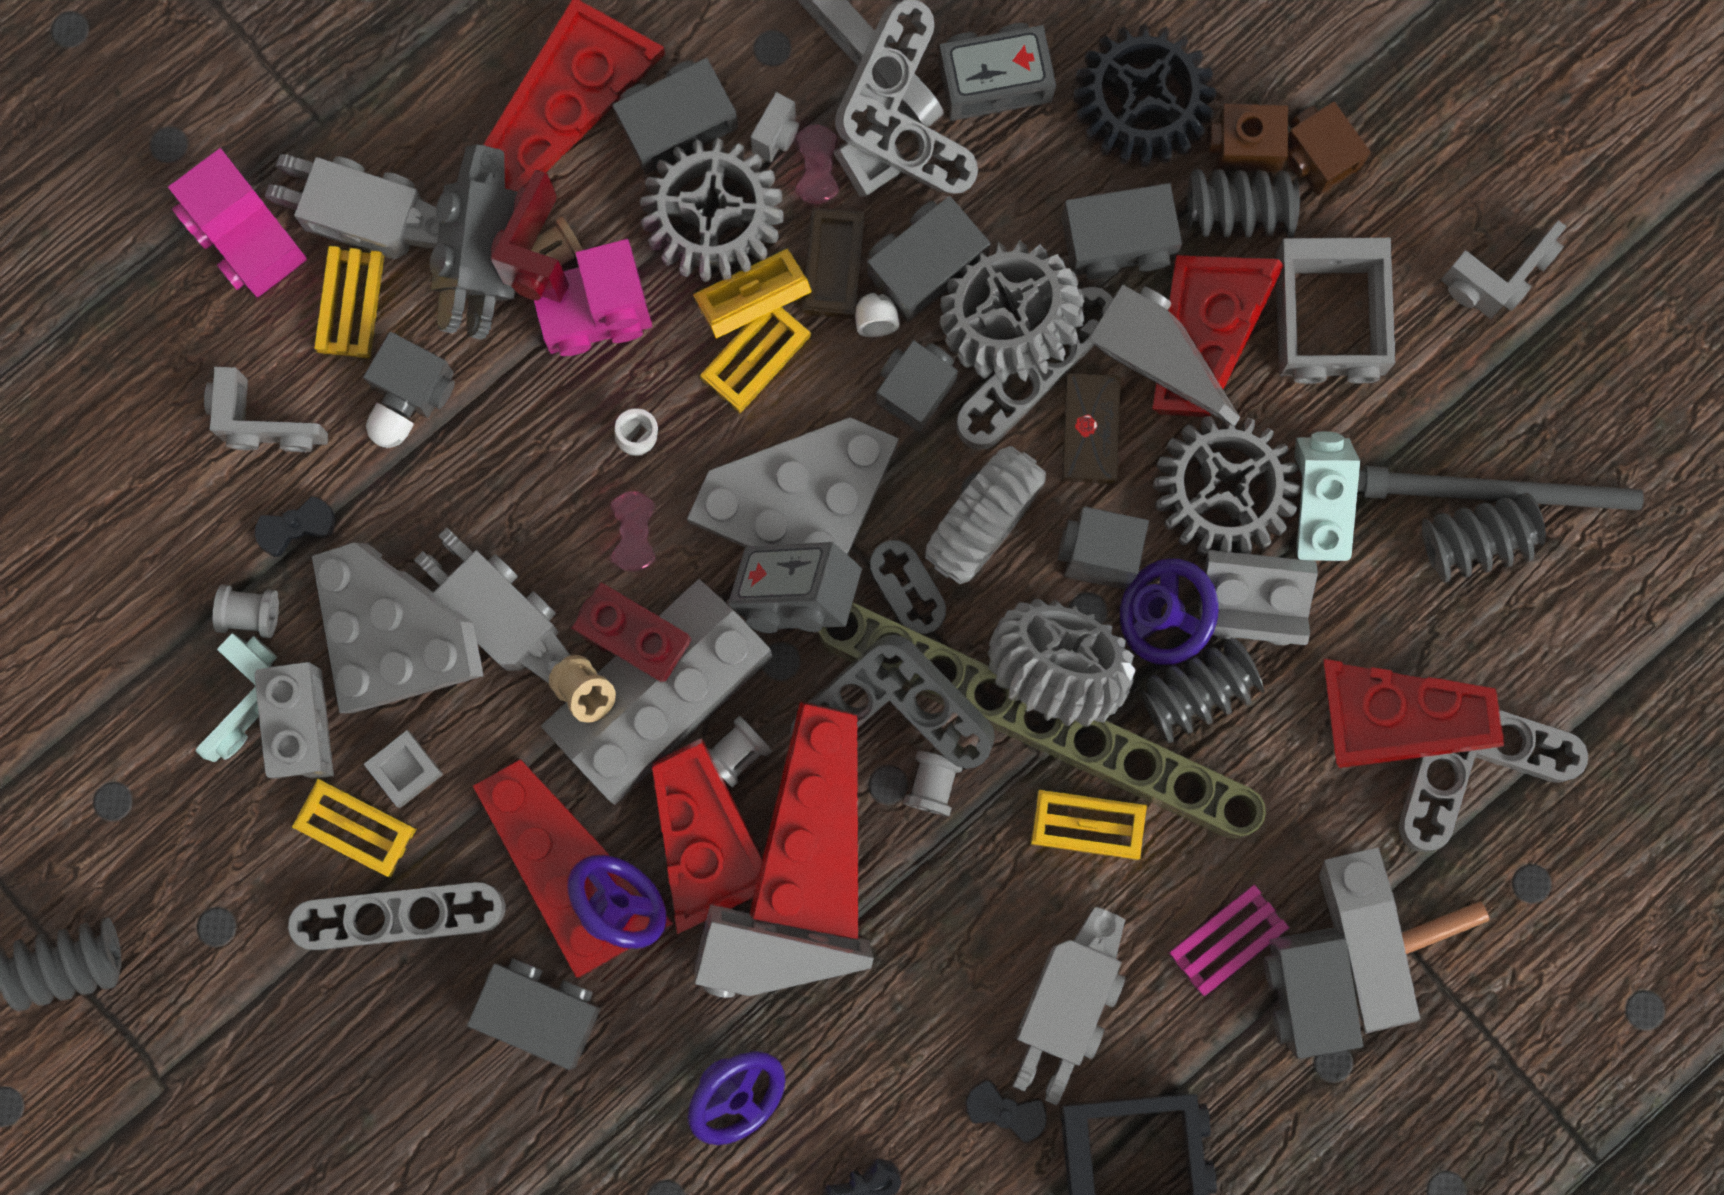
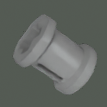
M221 584L216 592L213 606V627L215 632L226 633L229 628L258 631L261 637L271 638L274 635L278 621V592L267 589L263 594L233 591L232 586Z
M741 716L734 720V729L712 749L707 748L721 776L732 788L738 783L737 776L760 755L767 757L772 752L770 747Z
M917 751L915 760L919 762L912 793L905 795L903 804L929 813L949 817L952 808L947 803L955 774L962 772L963 768L954 765L945 756Z

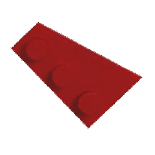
M1176 255L1169 299L1172 304L1168 311L1183 324L1222 389H1224L1284 267L1279 259ZM1156 383L1152 409L1158 414L1194 417L1211 416V413Z
M1323 659L1336 764L1339 768L1505 746L1498 696L1495 688L1432 677L1427 679L1393 673L1392 670L1375 667L1369 669L1346 665L1340 661Z
M702 738L652 762L677 935L706 921L710 905L731 909L753 898L763 858Z

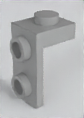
M1558 220L1507 282L1466 250L1441 281L1449 286L1448 291L1457 302L1468 308L1476 307L1490 319L1503 306L1512 311L1532 287L1525 281V278L1536 266L1544 272L1564 246L1556 240L1567 226Z
M214 367L213 383H207L205 387L204 406L206 414L211 415L210 431L222 441H226V447L237 450L259 449V442L280 443L279 448L285 451L310 452L312 451L313 444H328V433L317 423L245 421L248 379L236 367Z

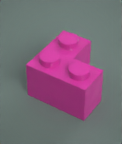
M221 148L168 186L180 202L172 208L173 212L205 250L213 244L225 258L217 266L236 290L246 285L258 298L308 260Z
M629 239L575 252L579 268L563 271L568 280L569 287L561 303L541 297L540 300H534L543 338L550 354L560 351L561 356L578 355L590 350L591 343L609 338L614 343L628 342L643 335L642 330L653 327Z

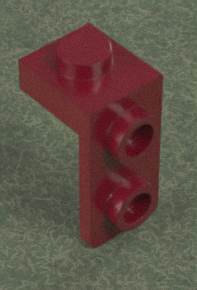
M536 169L528 185H523L519 189L514 202V213L505 230H500L495 236L491 247L490 259L503 284L511 286L518 294L531 300H540L541 297L561 303L569 283L558 259L531 251L557 198L548 174Z
M602 582L594 594L584 602L572 627L589 644L604 653L606 651L611 652L661 683L668 679L691 642V637L686 632Z

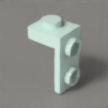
M1322 431L1313 433L1311 438L1296 437L1295 460L1302 474L1297 556L1300 560L1348 561L1352 554L1360 459L1350 438H1344L1341 434Z
M232 633L217 648L255 686V671L273 667L271 664L277 659V656L255 636L246 642ZM256 687L196 748L195 751L203 759L216 762L222 757L226 760L234 755L246 742L248 736L244 732L259 717Z

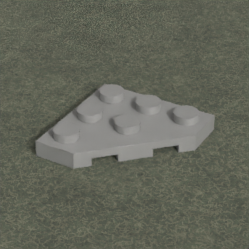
M849 417L712 469L704 480L687 521L694 526L742 547L834 542L849 555L899 443V438Z
M354 542L312 556L339 713H356L483 677L474 623L459 611H451L434 598L435 593L405 571L396 570L381 558V553L366 543Z

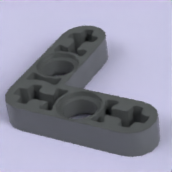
M887 635L877 640L807 702L853 712L857 715L858 728L884 704L890 701L948 761L965 769L976 768L983 764L989 757L994 745L995 733L990 722L912 642L898 635ZM897 655L902 659L899 669L893 667L890 670H886L881 665L885 657L892 658ZM914 673H917L920 677L915 679L908 691H905L902 687L906 679L910 681ZM846 684L859 685L868 695V704L859 708L849 706L841 697V687ZM922 690L937 692L944 700V710L934 714L923 711L917 704L916 694ZM953 712L957 713L958 717L954 725L950 722L947 729L943 730L941 726L946 724ZM795 717V719H794V721L792 722V725H791V730H790L791 737H792V733H793V729H794L796 717ZM974 733L979 738L976 747L970 744L963 748L958 743L961 734L967 737Z

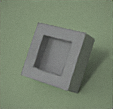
M777 92L775 93L751 135L753 154H757L762 159L771 163L778 149L784 152L788 150L800 125L795 121L794 101Z
M875 124L865 129L883 135L886 131L885 127H878ZM881 140L877 143V146H878L879 148H880ZM847 142L833 151L860 197L870 194L901 173L899 170ZM895 145V151H896L897 155H898L902 160H904L903 157H902V155L900 154L899 150L897 149V147H896V145Z
M408 730L364 763L368 771L398 808L403 807L443 775Z

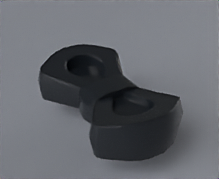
M312 496L297 511L295 509L288 510L282 514L283 516L261 515L255 527V538L265 553L273 557H280L292 539L301 538L306 534L322 539L331 537L335 526V514L332 507L326 501Z
M984 1079L975 1084L966 1096V1112L973 1124L995 1122L1001 1128H1009L1023 1143L1036 1139L1046 1127L1047 1111L1044 1102L1040 1098H1033L1020 1103L1010 1098H1003L990 1079Z
M876 1159L863 1176L860 1175L859 1171H853L849 1174V1183L828 1185L825 1187L822 1195H895L902 1185L901 1174L892 1161Z

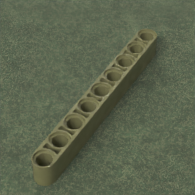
M852 602L849 617L854 619L858 626L857 632L852 638L845 641L835 640L828 634L827 627H822L818 631L819 639L824 648L850 662L855 661L871 645L884 636L898 635L905 637L931 663L941 660L953 667L956 677L952 684L976 707L995 730L1223 837L1231 839L1245 837L1257 831L1264 822L1266 815L1265 803L1261 796L1253 789L1108 721L1103 723L1093 720L1086 727L1074 720L1069 726H1066L1059 718L1053 717V726L1049 732L1043 734L1033 733L1027 728L1024 721L1027 705L1021 700L1009 699L1010 689L999 687L1004 694V704L1002 707L991 711L981 708L975 701L974 692L976 688L986 683L995 684L997 675L988 669V665ZM902 661L896 664L882 662L881 665L886 670H890L893 667L899 669ZM914 673L910 681L906 679L903 687L909 689L915 679L920 676ZM932 690L918 692V694L945 706L943 698L937 692ZM1082 729L1095 731L1102 740L1101 753L1096 757L1081 755L1074 746L1076 732ZM1139 752L1148 757L1152 769L1147 780L1138 781L1127 775L1124 769V760L1128 753ZM1178 776H1192L1199 783L1201 794L1195 804L1183 803L1175 795L1174 784ZM1231 798L1241 799L1249 807L1250 819L1243 828L1234 827L1225 818V804Z

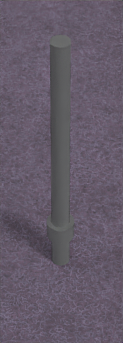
M1366 465L1363 471L1359 470L1357 492H1361L1362 497L1385 499L1387 494L1490 501H1498L1507 497L1514 502L1517 496L1528 492L1533 496L1537 504L1641 510L1644 498L1642 489L1391 473L1387 467Z

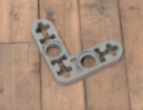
M903 0L895 2L888 6L883 13L842 99L835 118L836 130L840 137L848 144L938 192L945 194L963 193L971 188L976 181L978 166L974 155L965 147L897 111L932 37L934 17L929 7L921 1ZM912 12L914 14L912 23L918 27L917 33L906 34L898 49L907 50V56L899 50L884 47L885 41L888 43L898 42L903 32V26L897 22L898 16L909 15ZM882 57L890 59L897 68L896 81L887 89L878 86L872 75L875 62ZM865 109H868L866 119L878 127H888L890 119L892 124L883 135L871 130H861L857 134L855 132L857 123L851 119L852 113L863 112ZM904 130L914 133L919 141L918 153L910 161L902 160L895 151V140L899 133ZM881 140L880 148H879V147L877 146V143ZM931 156L942 161H953L957 158L955 167L961 171L959 179H949L946 182L947 172L935 164L926 163Z
M1500 710L1502 726H1512L1521 734L1522 747L1520 751L1514 756H1507L1502 754L1497 748L1465 751L1462 757L1456 753L1418 758L1399 822V832L1402 840L1408 847L1422 852L1439 849L1449 841L1455 827L1475 757L1550 782L1560 783L1577 778L1583 773L1588 763V752L1585 744L1579 737L1569 732ZM1536 734L1541 736L1540 741L1536 745L1537 747L1554 750L1559 748L1561 744H1564L1566 746L1565 755L1573 758L1572 765L1563 766L1557 771L1555 770L1556 761L1541 754L1533 756V764L1528 763L1527 759L1535 748ZM1435 760H1444L1454 768L1455 782L1446 791L1437 790L1428 782L1427 769ZM1420 793L1433 800L1448 801L1447 809L1441 805L1434 808L1431 823L1439 827L1438 835L1427 836L1425 842L1419 839L1420 830L1413 827V820L1424 818L1430 802L1419 801Z

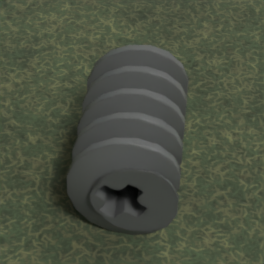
M1194 169L1188 181L1187 229L1188 231L1190 230L1193 222H1199L1203 237H1209L1214 222H1220L1224 237H1230L1235 222H1241L1245 237L1251 238L1256 223L1262 222L1266 237L1272 238L1277 223H1283L1287 237L1293 238L1298 225L1300 207L1298 179L1295 178L1292 185L1288 171L1279 170L1271 184L1267 172L1257 170L1250 184L1244 170H1236L1228 184L1224 171L1215 169L1207 184L1203 171Z
M1528 492L1517 496L1515 502L1507 497L1502 498L1496 502L1495 507L1486 502L1476 506L1474 513L1467 508H1461L1455 511L1453 519L1450 515L1441 513L1434 517L1432 524L1425 518L1422 521V536L1428 559L1443 583L1451 580V565L1455 564L1464 578L1470 577L1472 575V560L1477 559L1485 573L1491 572L1493 555L1498 554L1506 568L1513 565L1514 550L1516 549L1519 550L1526 562H1531L1534 560V545L1540 544L1543 546L1546 540L1542 513L1536 500Z
M1231 637L1224 642V655L1217 648L1211 647L1207 649L1204 654L1205 665L1196 657L1186 660V675L1174 665L1166 670L1167 685L1156 675L1147 679V694L1140 690L1141 696L1152 722L1168 744L1174 742L1172 725L1177 723L1187 734L1193 732L1192 715L1197 714L1209 725L1213 723L1211 706L1216 704L1227 716L1232 714L1231 696L1235 695L1245 706L1252 704L1250 687L1255 686L1260 692L1264 693L1265 690L1257 668L1246 648L1237 639Z
M103 918L101 920L100 936L94 935L88 923L80 924L79 941L76 942L73 941L67 929H59L56 947L51 946L45 934H39L35 939V952L30 953L24 940H15L12 958L8 957L4 948L0 945V991L9 1006L15 1011L28 1010L32 1001L38 1006L50 1004L54 996L59 1000H67L73 997L75 991L82 995L91 994L97 988V984L103 989L115 988L119 980L122 962L119 939L111 919Z

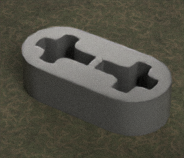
M896 540L880 544L871 556L870 573L873 581L900 625L926 637L934 634L941 628L945 619L946 605L943 597L916 552L908 544ZM891 553L895 559L904 556L908 560L903 566L904 576L909 582L907 585L902 587L896 576L892 573L883 576L880 570L885 566L884 555ZM914 591L923 605L930 602L935 605L936 608L933 609L930 615L932 620L930 624L924 625L920 619L913 622L908 619L907 615L912 612L913 607L906 594Z

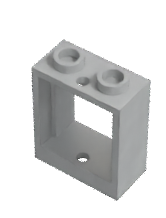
M1284 238L1275 253V258L1279 259L1284 265L1276 282L1279 376H1294V382L1300 384L1321 383L1327 380V376H1347L1348 382L1358 384L1379 381L1380 375H1386L1395 364L1391 238ZM1295 273H1368L1371 355H1297Z

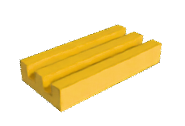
M329 246L314 348L318 353L371 359L384 264V255L381 251L371 250L370 253H365L360 249L350 248L349 251L341 250L340 247ZM342 263H347L337 343L331 342L341 265ZM360 265L368 266L358 345L350 344Z
M785 249L752 265L751 270L747 272L740 271L732 275L730 279L721 280L693 294L717 339L812 291L807 278L790 251Z
M780 307L747 323L700 374V378L705 384L710 385L716 390V393L722 399H726L738 413H741L811 337L810 332ZM773 316L777 318L780 322L723 382L718 375ZM788 330L793 332L794 335L738 395L734 389Z
M317 779L292 828L390 878L396 869V863L399 858H402L406 850L405 846L417 830L320 779ZM323 794L398 832L394 842L319 804ZM313 813L387 851L388 853L384 861L308 823Z
M1038 790L1030 845L1133 860L1140 859L1147 805ZM1048 804L1134 816L1133 825L1047 814ZM1045 825L1131 837L1130 847L1044 834Z

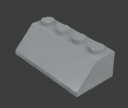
M700 579L659 615V617L683 630L691 637L689 646L665 682L657 681L615 656L597 673V675L605 677L614 686L616 692L615 703L611 711L604 718L590 723L579 721L571 714L566 702L541 725L571 761L614 805L652 771V762L670 754L773 658L771 649Z

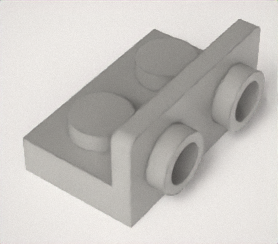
M1208 550L1204 572L1211 579L1219 602L1218 620L1212 635L1221 639L1233 637L1263 640L1275 645L1308 644L1310 636L1308 617L1318 575L1316 561ZM1200 596V597H1199V602H1198V607H1199V619L1201 620V616H1202V600H1201V596Z
M310 662L256 670L254 675L266 776L272 779L303 775L311 779L334 776L322 670Z

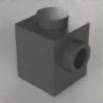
M391 331L388 333L363 377L373 390L384 395L381 401L382 404L407 418H410L413 411L429 418L435 407L441 409L446 404L455 384L454 380L451 379L454 372L446 360Z
M913 340L905 353L896 349L880 373L886 380L877 391L876 404L920 433L956 383L958 370L952 367L954 360L941 348L931 343H928L924 348Z

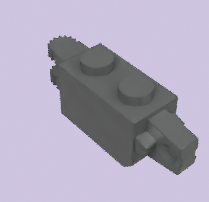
M478 144L466 147L457 183L444 185L443 193L437 203L436 214L439 221L437 246L434 248L430 259V270L433 274L431 290L440 292L437 310L438 328L443 332H457L462 323L465 298H469L468 320L466 322L467 334H469V337L481 340L486 338V335H489V330H491V319L493 318L495 301L514 299L515 292L511 286L503 284L490 259L493 240L500 230H505L514 213V202L518 193L517 191L505 188L504 151L497 148Z

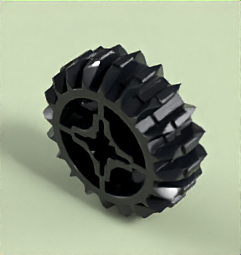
M1144 23L1139 26L1137 37L1134 38L1124 26L1118 31L1117 43L1105 35L1099 42L1100 52L1088 51L1084 59L1087 68L1078 69L1075 81L1081 87L1074 90L1073 102L1082 105L1076 114L1077 122L1083 124L1092 123L1085 134L1088 141L1096 140L1100 137L1104 138L1100 149L1103 155L1111 153L1114 147L1120 149L1119 161L1122 165L1128 163L1131 153L1139 154V162L1143 168L1149 166L1152 153H1156L1158 159L1163 164L1170 162L1172 148L1181 155L1186 154L1191 146L1189 139L1199 141L1203 137L1205 129L1201 123L1210 122L1214 110L1207 104L1214 101L1216 89L1206 85L1211 81L1213 76L1212 70L1206 67L1197 68L1203 58L1202 51L1196 50L1186 54L1184 52L1188 43L1186 35L1178 38L1174 44L1168 41L1169 29L1167 26L1160 29L1157 37L1150 36L1148 26ZM1148 62L1153 63V65L1146 69H1136L1128 65V63ZM1170 73L1178 80L1182 87L1186 102L1185 109L1175 103L1177 98L1167 90L1165 84ZM1103 82L1114 88L1112 93L1123 104L1118 118L1111 113L1105 103L1102 91ZM1156 82L1152 93L1153 97L1148 96L1144 101L1140 100L1133 109L1136 94H1143L1145 90L1148 91L1153 83ZM1148 121L1156 123L1163 128L1140 130L1134 127L1141 122Z

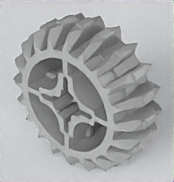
M717 138L714 140L713 151H704L701 140L696 139L693 141L694 154L686 156L684 150L676 146L673 150L676 161L674 166L667 161L659 160L657 170L664 179L657 177L647 178L645 182L646 188L653 195H647L640 200L642 210L650 213L641 219L644 231L654 232L648 239L651 249L660 250L665 248L662 254V261L666 266L672 265L682 258L679 270L680 274L685 277L692 273L696 265L700 266L702 281L707 282L710 280L712 268H720L723 280L731 278L730 265L737 263L743 272L751 270L749 254L760 260H764L767 257V249L761 241L767 243L777 242L779 238L778 231L771 225L783 222V211L774 207L782 201V193L780 189L769 188L775 182V175L772 170L759 172L762 165V159L759 155H752L743 161L744 146L740 143L733 146L730 153L727 154L724 153L722 139ZM705 176L704 183L699 189L693 192H680L679 197H676L677 192L685 184L695 178ZM724 176L741 183L750 192L755 204L743 203L742 197L728 194L724 190ZM715 190L720 209H717L715 216L712 217L709 230L704 211H708L709 205L713 201V192ZM669 216L681 217L683 223H690L698 227L701 237L700 245L694 244L679 235L671 225ZM744 223H750L748 228L738 238L718 246L720 237L726 230L737 227L743 228Z
M1020 240L1013 251L1007 252L1005 246L998 242L995 250L996 254L987 257L985 253L981 252L976 257L977 264L974 266L966 264L960 270L962 278L948 280L947 289L950 295L941 297L940 306L944 315L940 316V325L947 336L946 342L950 351L957 354L960 363L967 369L974 366L977 374L983 378H986L991 372L995 371L998 380H1001L1003 383H1005L1011 371H1017L1019 378L1026 382L1029 374L1028 369L1037 366L1038 370L1046 374L1048 369L1047 359L1053 357L1064 361L1066 353L1063 345H1077L1078 335L1075 328L1083 326L1084 315L1081 308L1083 307L1084 297L1081 289L1077 287L1078 281L1075 273L1070 268L1066 269L1063 259L1058 254L1049 257L1047 250L1040 244L1029 253L1027 246ZM1003 302H1007L1011 310L1016 311L1021 321L1018 322L1012 312H1008ZM1045 317L1041 324L1034 329L1036 323Z
M1205 417L1201 422L1202 435L1195 427L1189 424L1182 430L1183 439L1186 444L1172 438L1166 448L1174 458L1160 457L1157 462V468L1169 476L1155 478L1153 488L1160 492H1168L1170 495L1158 499L1155 503L1156 509L1158 511L1174 510V514L1165 521V528L1171 530L1181 523L1186 528L1178 540L1183 546L1188 544L1193 536L1200 538L1201 541L1197 547L1199 555L1205 556L1212 543L1218 544L1217 551H1224L1225 553L1231 552L1232 543H1234L1238 553L1251 554V540L1259 548L1265 549L1271 544L1267 530L1273 534L1281 535L1287 526L1279 516L1292 517L1296 512L1297 507L1284 498L1296 496L1300 492V485L1284 481V479L1296 473L1298 470L1297 465L1290 462L1280 464L1279 462L1288 452L1289 448L1286 444H1280L1272 450L1267 445L1274 435L1270 428L1264 430L1259 438L1251 434L1255 427V420L1247 418L1241 430L1235 429L1234 426L1222 420L1221 430H1218L1212 417ZM1231 448L1248 455L1251 459L1241 464H1233L1226 461L1220 452L1213 453L1211 449ZM1193 457H1196L1201 464L1199 472L1204 480V489L1195 498L1188 501L1184 487V475L1188 462ZM1263 473L1267 483L1268 496L1265 509L1261 517L1258 518L1251 508L1254 502L1249 495V484ZM1245 475L1232 494L1227 491L1222 494L1217 493L1209 498L1220 480L1225 483L1230 480L1235 481ZM1210 510H1221L1226 512L1233 522L1239 520L1242 526L1223 527L1215 525L1202 518L1199 514L1202 515Z
M1012 446L999 450L960 495L946 517L938 525L939 527L931 536V540L926 546L925 558L935 565L937 571L946 578L951 577L957 583L962 584L970 581L981 570L1021 520V517L1044 486L1046 472L1036 465L1037 461L1025 452L1021 453Z
M1034 599L1030 605L1019 602L1014 610H1007L989 642L990 648L987 653L991 659L988 669L997 675L995 684L999 687L1010 689L1009 699L1021 700L1027 705V712L1031 710L1039 711L1044 714L1046 721L1052 717L1059 718L1066 726H1069L1074 720L1086 727L1093 720L1104 723L1109 715L1115 714L1118 707L1124 704L1136 671L1131 665L1134 655L1124 649L1126 641L1122 637L1111 634V625H1101L1095 620V614L1087 616L1079 612L1076 605L1071 609L1066 608L1057 600H1053L1050 605H1047L1042 600Z

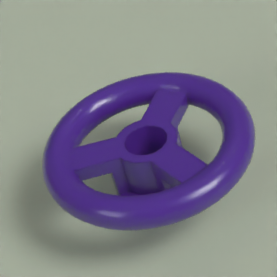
M1162 559L1140 570L1131 585L1126 588L1121 600L1119 614L1122 634L1128 646L1139 657L1150 663L1158 665L1182 663L1199 653L1212 637L1218 620L1219 602L1211 579L1200 567L1183 559ZM1179 575L1189 579L1200 593L1202 600L1201 620L1185 612V606L1178 598ZM1160 577V585H1149L1152 581ZM1167 603V611L1161 617V609ZM1179 627L1192 635L1185 643L1171 649L1156 648L1144 640L1157 630Z
M608 855L586 857L572 868L567 882L568 896L575 913L589 934L610 944L629 949L647 947L659 939L666 925L665 905L659 891L643 872L622 859ZM608 873L615 874L629 882L642 897L630 895L622 887L616 886ZM587 876L597 888L596 893L589 901L584 890ZM634 914L650 917L648 926L641 931L630 932L622 930Z
M755 1051L742 1053L730 1059H721L711 1064L702 1074L699 1086L689 1104L688 1124L693 1135L706 1144L725 1145L743 1139L764 1124L777 1108L784 1093L785 1072L778 1059L768 1053ZM761 1070H764L768 1074L769 1084L765 1096L757 1105L752 1101L753 1091L751 1089ZM725 1113L731 1115L740 1113L745 1117L741 1121L724 1128H712L706 1124Z

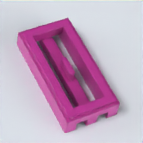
M1252 885L1169 951L1168 954L1201 996H1206L1270 944L1269 939L1278 938L1289 927L1274 912L1276 910L1262 897L1256 885ZM1250 902L1255 906L1257 911L1192 963L1185 957V954ZM1264 919L1271 926L1205 980L1200 976L1199 972Z

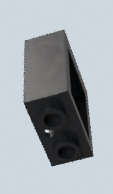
M1182 1092L1059 1104L1068 1195H1095L1087 1119L1181 1110L1190 1192L1167 1195H1208L1217 1192L1214 1163L1212 1159L1204 1160L1202 1137H1210L1211 1134L1209 1111L1206 1103L1198 1104L1196 1093Z

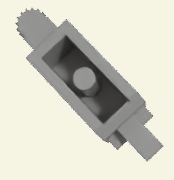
M280 154L276 167L287 175L307 180L303 193L281 185L271 184L268 185L265 197L271 202L296 210L294 216L305 231L369 252L371 250L381 251L385 257L396 259L408 253L410 245L432 249L437 246L439 221L436 214L437 208L424 202L417 189L414 188V183L407 178L387 172L384 173L383 178L365 173V168L362 165L344 157L336 156L333 162L316 157L313 163L287 154Z
M446 528L439 535L442 544L453 555H458L464 561L450 577L442 571V566L431 555H426L422 551L414 559L440 585L434 592V598L451 611H459L474 623L477 643L506 671H521L526 667L549 684V675L553 667L565 657L570 656L556 637L559 631L550 622L556 613L534 591L525 598L511 584L518 576L496 554L487 561L477 550L473 553Z
M1093 907L1073 941H1065L1051 948L1014 1038L1029 1046L1016 1075L1013 1087L1025 1091L1028 1085H1031L1037 1070L1036 1065L1042 1051L1061 1058L1054 1075L1049 1080L1045 1098L1046 1101L1057 1105L1074 1065L1080 1066L1084 1056L1093 1059L1104 1033V1028L1097 1025L1104 1005L1114 1007L1125 982V977L1117 974L1122 962L1116 960L1125 923L1124 918L1105 909Z

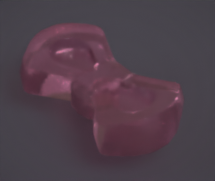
M811 125L799 132L794 139L796 146L805 156L804 166L806 171L796 184L795 192L809 203L821 204L831 200L839 191L838 184L831 173L833 163L831 155L838 143V137L827 127Z
M629 491L618 496L610 505L611 511L621 523L620 534L622 538L611 553L610 559L611 562L624 571L639 572L650 566L656 558L647 540L649 535L647 523L655 509V503L640 492Z

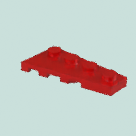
M572 0L483 144L487 147L504 151L505 188L518 192L523 185H528L536 169L547 172L613 107L612 104L620 100V96L625 91L632 88L666 54L665 48L584 2Z
M800 701L749 913L754 920L858 939L857 715L853 712Z
M520 759L473 785L576 978H580L628 951L629 948L610 944L589 934L575 913L568 896V877L572 868L579 861L593 855H610L525 762ZM608 873L616 886L622 887L630 895L642 897L629 882L615 874ZM587 876L584 890L589 901L596 893L597 888ZM634 914L622 930L630 932L641 931L648 926L650 917ZM667 916L664 930L674 925Z

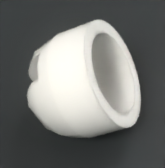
M870 293L861 298L855 312L857 332L860 335L879 337L893 333L899 328L897 309L891 298L884 294L878 296L875 293Z
M379 403L375 404L366 423L369 438L375 444L385 448L400 445L414 426V423Z
M629 409L617 418L615 423V440L622 451L631 456L644 455L655 445L658 425L656 419L649 412L642 409ZM641 427L647 430L637 442H631Z

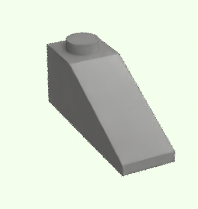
M1122 285L1089 338V341L1109 357L1235 427L1240 416L1183 324L1168 311L1172 303L1148 287H1144L1139 294Z
M1379 847L1324 860L1319 878L1333 926L1346 938L1356 1004L1365 1034L1419 1021L1420 1016L1395 900Z
M710 905L694 965L695 984L703 986L706 992L718 997L731 998L735 996V993L753 996L871 969L874 957L870 942L867 939L847 938L754 920L749 913Z

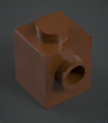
M1334 101L1318 111L1315 105L1311 106L1289 123L1291 130L1288 134V157L1286 163L1297 177L1306 178L1318 196L1361 169L1371 153Z
M1224 104L1218 120L1210 121L1208 130V152L1217 154V169L1233 172L1236 170H1244L1245 172L1264 170L1270 173H1277L1281 170L1288 157V105Z

